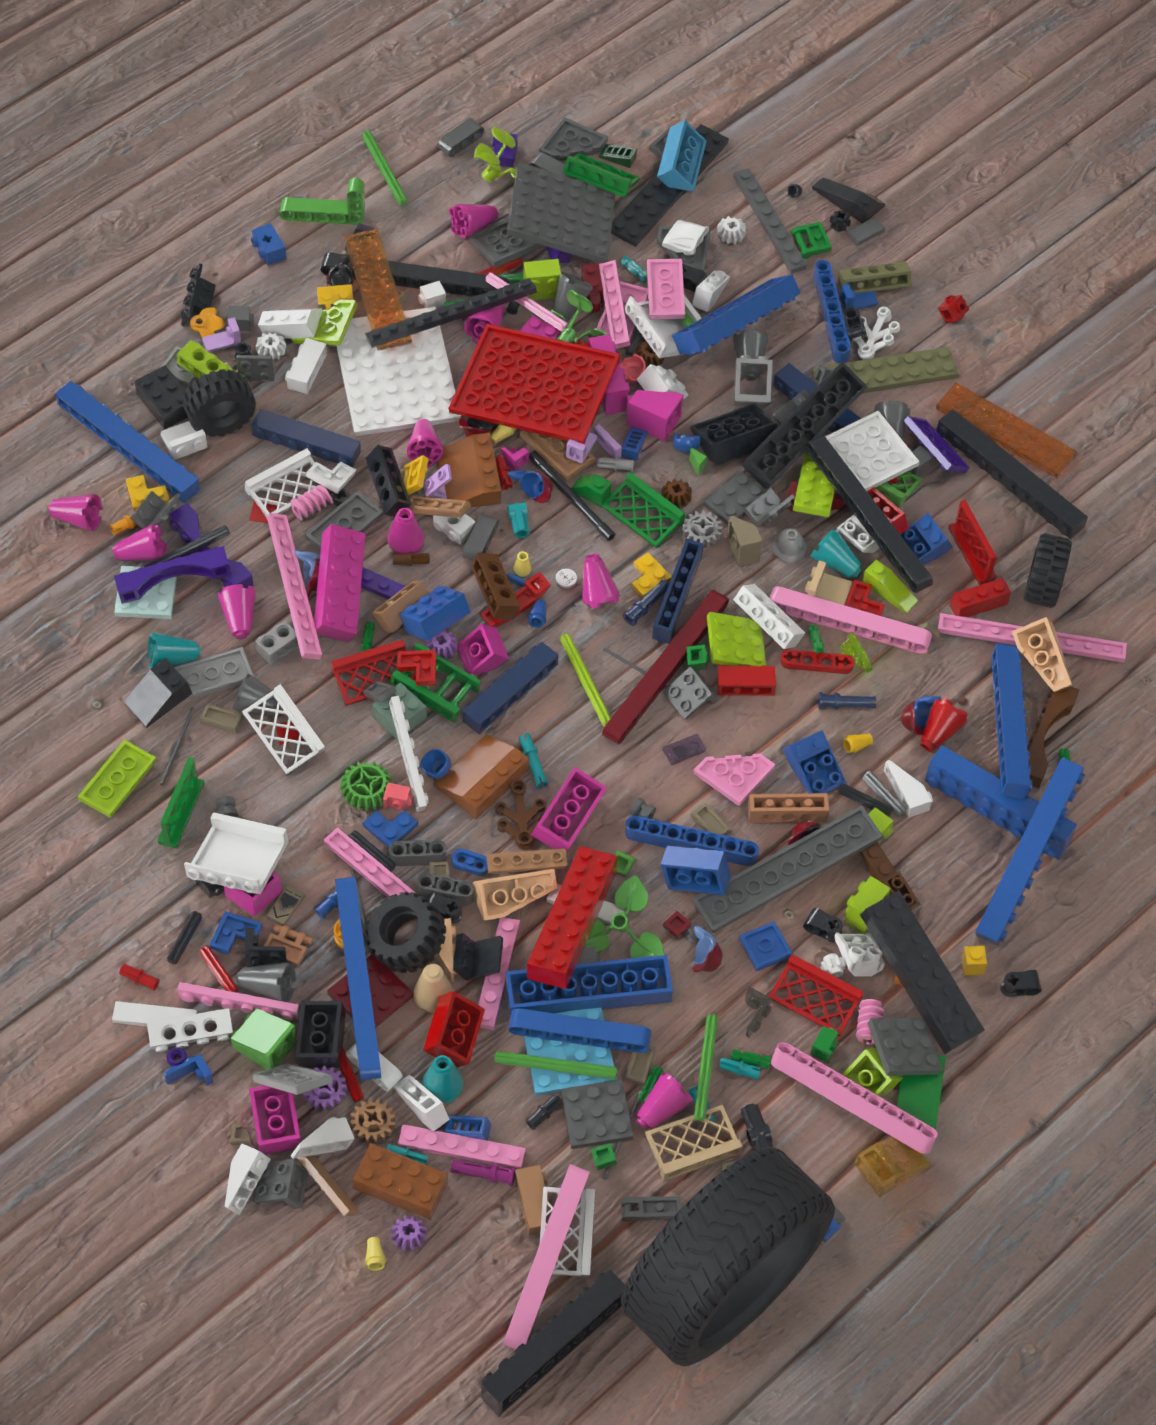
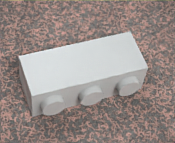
M306 338L304 343L300 345L298 355L294 357L292 367L285 375L288 389L308 394L327 356L326 343Z

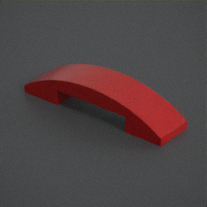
M540 572L525 582V586L515 593L520 603V609L515 617L532 606L551 587V584ZM489 608L480 613L482 619L491 627H497L512 620L493 619Z

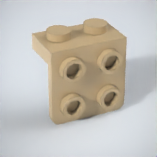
M819 560L817 567L813 566L810 575L812 581L807 582L805 592H808L807 595L845 605L852 582L826 574V562Z

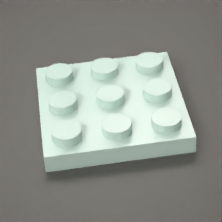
M121 566L120 573L137 570L141 567ZM172 577L158 583L148 590L141 599L124 604L121 603L117 591L115 617L172 619L177 577Z

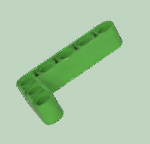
M359 178L349 180L347 201L284 198L281 202L280 217L286 221L362 224L365 213L364 182Z

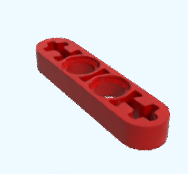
M789 649L782 652L780 659L781 665L787 669L849 674L854 668V659L849 655L817 654L811 651ZM810 658L813 662L806 664L803 662V659ZM829 660L832 664L825 666L822 664V661Z

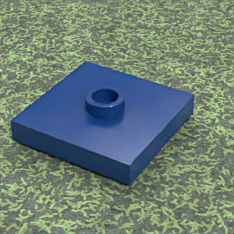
M775 921L744 933L738 938L756 972L784 961L793 954Z

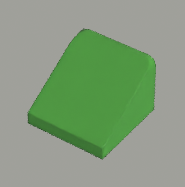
M691 448L689 461L697 475H699L706 467L707 456Z
M617 850L615 853L617 855V872L627 877L637 859Z

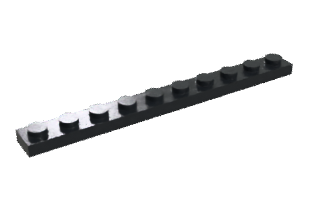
M530 278L523 279L520 282L505 285L502 288L490 290L487 293L472 296L469 299L457 301L454 304L365 333L366 340L371 348L535 294L537 289Z

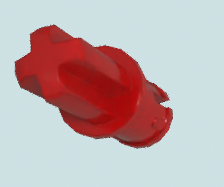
M496 456L495 461L501 487L503 490H509L507 485H509L510 489L513 487L511 478L508 476V472L511 471L507 468L505 457Z
M123 964L119 971L120 975L135 981L136 985L141 984L153 991L156 990L160 979L144 973L143 969L138 970L127 964Z

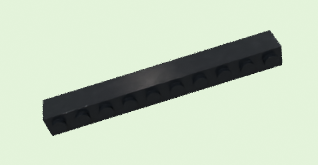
M954 409L938 421L936 431L943 438L948 440L953 447L964 453L968 459L974 461L982 470L989 473L994 480L1005 486L1008 491L1015 494L1020 501L1025 502L1035 513H1038L1049 524L1056 527L1061 534L1072 539L1085 528L1088 519L1087 515Z

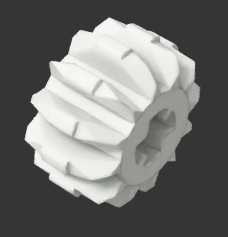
M729 216L726 219L722 218L717 226L718 238H721V242L726 241L727 244L733 243L735 245L737 242L741 243L746 235L745 223H742V219L737 220L736 216L734 218Z
M269 331L267 335L262 333V337H258L256 350L259 356H272L273 360L275 358L279 360L280 356H284L286 343L283 336H279L277 332L271 334Z

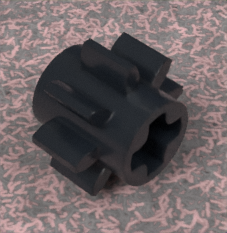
M841 210L834 211V216L831 215L829 220L831 228L837 232L846 231V227H850L851 224L850 214Z

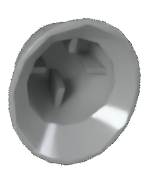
M789 528L774 537L772 548L780 560L793 563L801 560L805 555L806 541L796 529Z

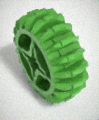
M366 760L361 765L358 761L357 767L351 765L350 770H346L345 776H342L340 784L341 795L345 797L346 803H350L352 808L357 805L359 811L362 807L366 811L369 810V807L375 810L376 805L383 806V797L387 783H392V776L389 775L387 769H383L382 764L376 766V763L373 762L370 765Z

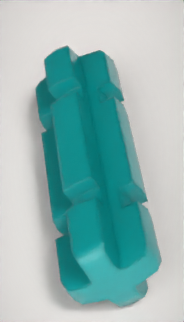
M625 256L621 259V264L636 277H639L642 282L648 280L646 271L636 262L632 261L630 257Z

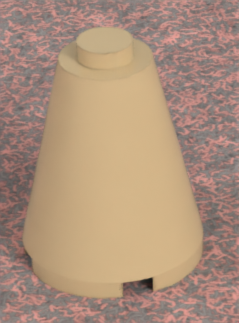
M429 964L424 968L414 987L413 997L420 1009L422 1008L429 1013H434L439 996L452 992L454 989L443 969L437 964Z

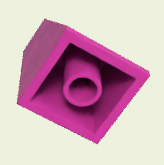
M637 390L627 401V425L648 431L649 435L665 442L682 417L684 395L681 393Z

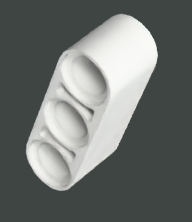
M355 1043L346 1051V1055L359 1068ZM379 1053L381 1078L372 1080L384 1091L388 1092L403 1078V1075L396 1066Z

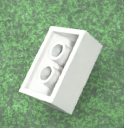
M322 308L265 311L262 312L258 326L262 333L267 335L269 331L271 334L277 332L284 339L314 338L323 310Z

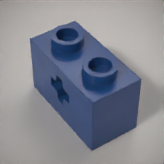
M271 223L252 230V245L254 248L257 247L261 260L264 259L267 265L286 258L285 245Z

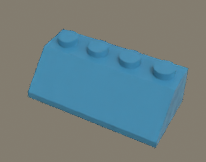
M686 120L670 127L657 177L670 188L693 191L707 140Z

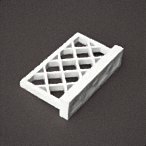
M305 449L245 481L246 493L251 495L266 518L269 515L266 509L267 503L277 505V509L272 513L282 514L292 508L291 502L288 504L281 502L283 495L293 497L294 499L300 495L296 494L298 487L308 489L309 493L312 488L316 489L317 486L312 485L313 480L310 481V485L299 483L300 477H306L307 472H302L303 467L308 464L312 467L315 464L311 458L310 451ZM290 474L298 475L297 482L287 480V476ZM275 482L283 483L282 490L273 489L271 486ZM285 484L296 486L294 493L284 491ZM260 490L267 491L266 499L258 497L256 492ZM270 492L280 494L279 502L268 499Z
M281 684L242 711L286 775L325 750V746ZM271 697H274L278 702L276 709L265 708L266 701ZM254 709L262 710L260 720L252 719L248 713ZM264 711L276 713L274 723L263 721ZM278 713L288 716L287 725L276 723ZM262 724L273 726L271 736L262 734ZM276 726L287 728L285 738L274 737ZM289 729L298 730L300 733L299 741L287 739ZM273 740L284 741L282 752L272 748ZM287 742L298 744L296 754L285 752ZM300 744L308 745L313 752L307 756L299 755ZM284 755L295 757L294 764L288 769L283 763Z
M543 1187L540 1242L547 1226L546 1217L553 1210V1207L547 1201V1193H557L558 1195L561 1188ZM595 1189L583 1190L581 1203L577 1206L574 1213L580 1220L579 1225L574 1230L569 1227L570 1233L565 1238L567 1240L573 1235L578 1240V1246L571 1252L563 1243V1247L569 1254L562 1261L557 1259L558 1264L554 1267L552 1275L589 1278ZM548 1206L550 1210L546 1213V1208ZM578 1229H579V1237H578V1235L575 1233ZM578 1250V1255L576 1257L574 1253ZM572 1256L577 1262V1271L567 1270L562 1263Z

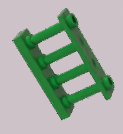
M419 643L415 644L414 651L430 650L427 646H422ZM437 654L436 673L440 670L448 676L436 692L430 691L426 686H417L416 682L410 678L414 671H404V673L397 670L394 671L391 676L392 686L395 687L401 682L424 705L453 723L459 718L460 708H458V705L470 689L476 693L480 689L481 681L475 675L466 673ZM454 680L463 684L464 686L452 702L442 698V695Z

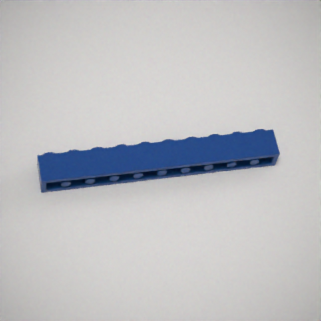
M70 381L55 393L57 404L161 486L165 485L166 490L174 496L179 493L181 495L179 497L180 501L185 503L200 490L199 479L194 473H189L181 463L175 462L168 453L162 452L155 443L152 444L145 435L135 431L131 424H126L122 421L118 414H113L105 404L99 403L92 394L86 393L80 385Z
M996 643L991 655L1001 792L1002 796L1025 799L1028 791L1030 792L1032 789V780L1029 777L1031 766L1028 765L1030 752L1027 751L1029 738L1026 737V709L1023 708L1025 696L1022 695L1024 682H1021L1023 669L1020 668L1021 655H1019L1017 646Z
M1063 757L1061 758L975 931L977 937L998 946L1000 941L1004 942L1008 933L1006 928L1008 924H1013L1017 915L1014 912L1017 906L1021 907L1025 899L1023 893L1026 888L1030 889L1034 878L1031 877L1034 871H1039L1043 862L1040 859L1043 853H1048L1051 843H1049L1051 837H1055L1058 833L1060 826L1057 824L1060 819L1064 820L1068 812L1066 806L1068 802H1073L1077 793L1074 790L1077 784L1081 785L1085 778V774H1083L1084 767Z

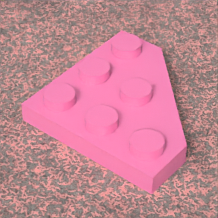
M752 754V756L741 757V755L725 756V758L706 757L694 769L693 774L740 806L749 794L775 769V764L762 754Z

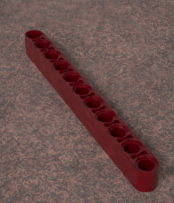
M715 590L709 592L608 721L602 731L604 737L618 745L623 742L664 689L665 685L668 684L687 659V647L697 646L708 632V613L722 614L729 603V598Z

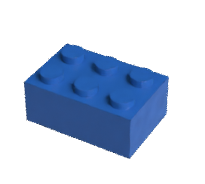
M439 586L432 593L421 597L415 604L406 607L399 615L406 633L429 641L471 611L464 593L445 586Z
M680 846L666 847L661 867L668 889L725 895L731 875L724 851L684 848Z

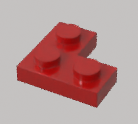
M854 580L845 606L882 616L885 604L868 600L872 585Z
M436 650L399 651L397 656L398 671H416L417 686H436Z

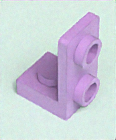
M235 317L228 319V327H226L225 332L202 338L206 351L212 352L241 343L240 330Z
M589 432L585 444L569 439L566 457L583 464L597 440V435Z
M445 464L424 482L426 497L447 499L445 485L452 480L450 465Z

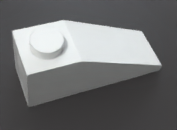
M886 761L884 773L899 801L907 809L906 814L908 818L929 811L933 802L931 793L926 791L923 784L892 761Z
M408 1075L393 1086L394 1090L415 1115L430 1130H436L449 1120L442 1101L411 1075Z
M332 1117L296 1147L291 1154L292 1159L347 1150L355 1138L346 1117L338 1119Z

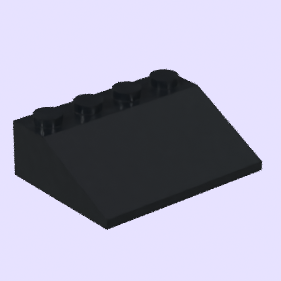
M751 404L692 425L690 430L694 436L700 437V446L708 459L716 465L723 464L733 458H740L744 454L752 453L778 427V423L755 404Z

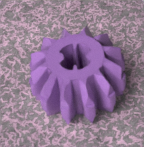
M446 630L426 641V646L430 650H436V654L447 660V657L453 658L454 653L457 651L456 637H453L452 632L447 633Z
M405 1215L404 1221L397 1218L396 1225L391 1227L393 1232L391 1239L395 1241L396 1248L402 1246L403 1252L406 1251L407 1247H410L411 1252L414 1251V1246L421 1248V1242L427 1239L425 1235L427 1228L423 1226L422 1219L416 1221L415 1215L411 1219H408L407 1215Z

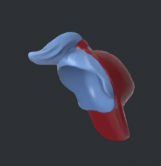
M296 550V556L304 561L303 573L306 579L304 585L307 597L309 598L312 591H317L320 556L312 552Z
M694 926L695 935L700 940L695 949V960L693 961L695 965L692 967V970L694 972H713L721 965L723 958L722 950L711 933L699 926Z

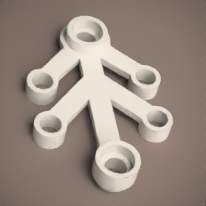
M880 307L878 309V319L872 331L867 326L866 318L861 317L868 341L865 343L861 336L853 338L852 341H855L859 346L858 355L862 360L872 359L875 351L894 344L892 333L900 331L898 322L893 321L889 324V328L880 331L883 324L892 318L891 311L887 307ZM883 338V341L874 344L875 341Z

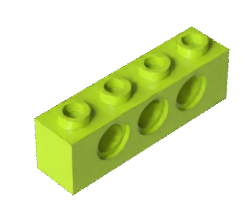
M192 340L177 353V364L198 379L201 375H207L212 370H215V372L221 369L226 371L233 370L227 363H223L216 355L209 353L202 345Z

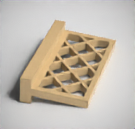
M723 1105L706 1111V1117L708 1116V1118L701 1121L705 1123L701 1132L690 1127L692 1122L695 1121L694 1115L645 1132L661 1171L660 1175L663 1181L741 1154L743 1146L740 1139L736 1137ZM720 1112L723 1118L721 1125L710 1121L712 1114ZM707 1124L718 1129L715 1138L704 1133ZM680 1127L685 1129L682 1139L671 1134L673 1128ZM722 1130L729 1133L732 1140L723 1142L717 1138ZM688 1131L699 1135L696 1144L684 1140ZM659 1133L666 1136L663 1145L654 1142L652 1136ZM702 1137L713 1142L710 1148L704 1149L698 1146ZM669 1138L680 1142L676 1151L665 1147ZM682 1144L693 1148L690 1155L685 1156L679 1153ZM665 1151L674 1155L672 1161L663 1164L660 1157L662 1152Z

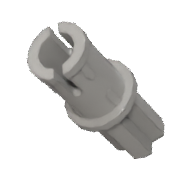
M599 457L597 467L615 469V471H633L634 460L617 459L618 457L616 459Z

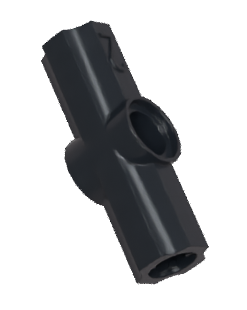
M752 1103L741 1108V1115L747 1128L746 1134L750 1146L754 1147L755 1151L765 1147H773L770 1128L768 1124H765L758 1104Z

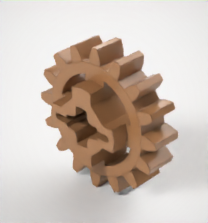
M369 1098L367 1104L361 1101V1107L355 1106V1113H351L352 1120L350 1125L353 1127V1134H358L359 1140L366 1138V1143L373 1139L374 1143L377 1144V1139L379 1138L385 1141V1135L391 1136V1129H395L394 1121L396 1119L395 1115H393V1108L387 1109V1102L380 1104V1099L373 1103L372 1099ZM384 1115H385L386 1118H387V1122H386V1123H384V1120H383V1116H384ZM359 1119H362V1127L359 1124Z

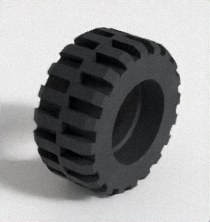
M221 369L217 372L211 371L207 375L203 374L198 380L195 379L192 385H189L183 397V407L191 426L196 432L203 429L206 436L208 434L210 437H215L216 435L225 436L227 433H234L236 429L239 430L244 424H247L255 412L256 400L247 379L242 374L235 373L233 370L226 371Z
M1047 533L1040 535L1025 589L1024 600L1026 602L1049 608L1056 606L1071 552L1072 542L1069 539Z
M401 892L399 895L389 896L390 899H384L380 902L381 905L378 908L375 907L373 910L374 914L367 921L369 926H366L365 934L368 936L365 939L370 952L383 965L394 972L407 973L408 970L411 973L416 972L417 968L423 969L426 967V964L429 961L432 962L435 959L434 956L440 953L442 949L440 946L444 944L446 938L443 935L446 934V926L444 925L445 920L438 909L425 897L419 896L414 892ZM418 919V927L413 937L404 944L394 946V937L397 930L404 923Z

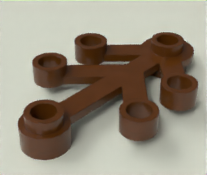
M517 779L511 783V793L516 798L517 814L509 809L504 802H499L495 805V812L500 816L505 815L519 825V831L510 826L506 819H500L497 822V829L502 833L507 832L514 837L515 844L520 849H529L534 845L535 841L531 833L543 815L537 817L536 823L529 830H527V824L538 812L545 810L546 802L543 799L535 800L534 805L525 814L523 795L526 793V783L523 780Z

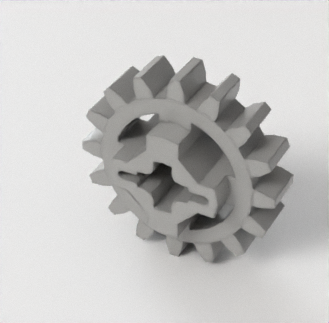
M702 510V513L699 514L695 511L694 516L689 514L688 519H684L682 527L683 537L704 543L707 547H710V543L716 544L717 539L720 540L722 522L717 521V515L712 517V512L705 514V511Z

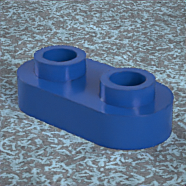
M457 849L453 852L452 865L456 869L477 876H483L488 873L486 856L466 849Z

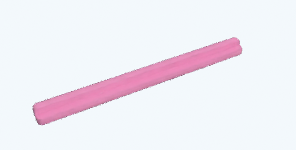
M489 273L486 276V282L497 289L510 285L493 273ZM528 296L515 300L561 332L567 329V322Z

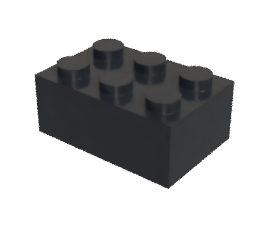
M166 365L135 380L136 394L164 430L188 418L183 407V397L186 390Z
M301 1001L295 1053L296 1061L300 1067L323 1068V1066H326V1068H340L346 1010L342 1001Z

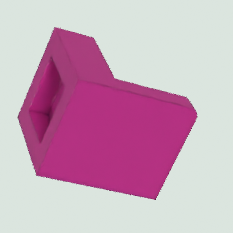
M505 447L501 448V456L505 457L506 464L514 471L519 470L529 462V451L525 447L519 451L516 448H512L509 451Z

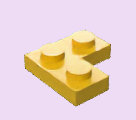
M144 475L126 479L134 512L151 491L165 502L169 501L165 485L147 489Z
M648 552L634 561V567L643 576L632 582L631 588L643 599L662 579L669 583L672 576Z

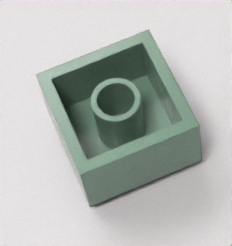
M401 682L394 687L397 692L383 702L376 701L372 704V717L397 740L398 737L389 705L391 697L399 696L400 702L403 701L405 706V713L403 714L405 720L407 719L409 722L410 731L427 719L426 705Z

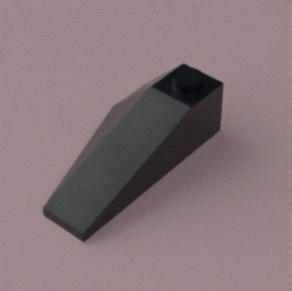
M824 177L812 186L813 190L850 214L860 223L870 220L886 205L872 194Z

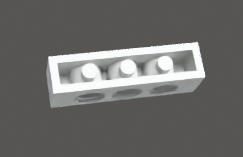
M755 584L742 586L733 599L783 649L796 647L804 636L805 632Z
M229 1008L147 1022L151 1050L155 1049L156 1052L166 1051L171 1046L185 1048L189 1046L188 1043L197 1042V1045L207 1044L209 1040L216 1038L217 1041H225L230 1039L229 1036L233 1033ZM208 1023H215L217 1025L214 1032L205 1030ZM189 1026L196 1028V1033L192 1036L185 1034V1029ZM173 1030L176 1032V1035L173 1039L169 1040L164 1037L165 1032Z

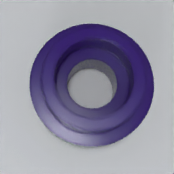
M174 1048L167 1054V1062L171 1067L178 1066L188 1059L187 1053L180 1048ZM180 1057L181 1060L174 1061V1058Z

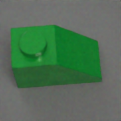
M597 474L581 476L571 489L577 495L602 507L601 504L611 495L612 482Z

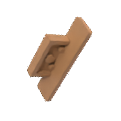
M566 849L487 854L488 873L567 868Z

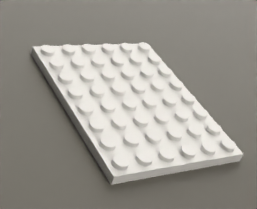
M436 307L394 312L389 315L380 314L352 318L342 344L336 345L355 436L414 428L420 419H427L432 425L457 422L461 419V415L449 413L448 409L456 392L440 326L371 348L365 336V333L436 310Z

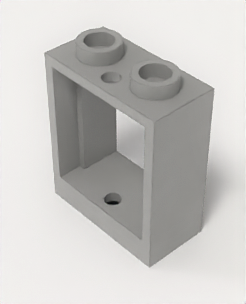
M746 355L736 359L734 403L763 405L771 403L773 360H768L766 356H758V359H751V356ZM741 364L767 365L766 395L740 394Z

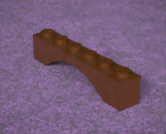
M1069 686L1057 692H1054L1052 689L1049 692L1048 698H1050V702H1045L1042 709L1044 716L1043 718H1038L1035 726L1038 730L1037 732H1032L1029 740L1032 744L1031 747H1027V751L1030 752L1028 765L1031 766L1029 777L1032 780L1033 787L1040 788L1048 767L1044 751V736L1054 723L1071 714L1079 693L1077 688Z

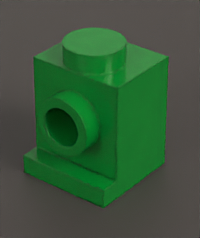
M706 645L687 647L689 667L691 666L696 670L707 669L709 653L706 652Z
M823 1026L812 1045L810 1054L829 1063L831 1055L839 1043L836 1041L838 1032L833 1028Z

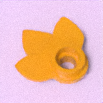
M205 308L199 315L193 316L190 320L191 328L195 332H199L202 338L215 334V331L224 328L226 323L222 318L216 316V308Z

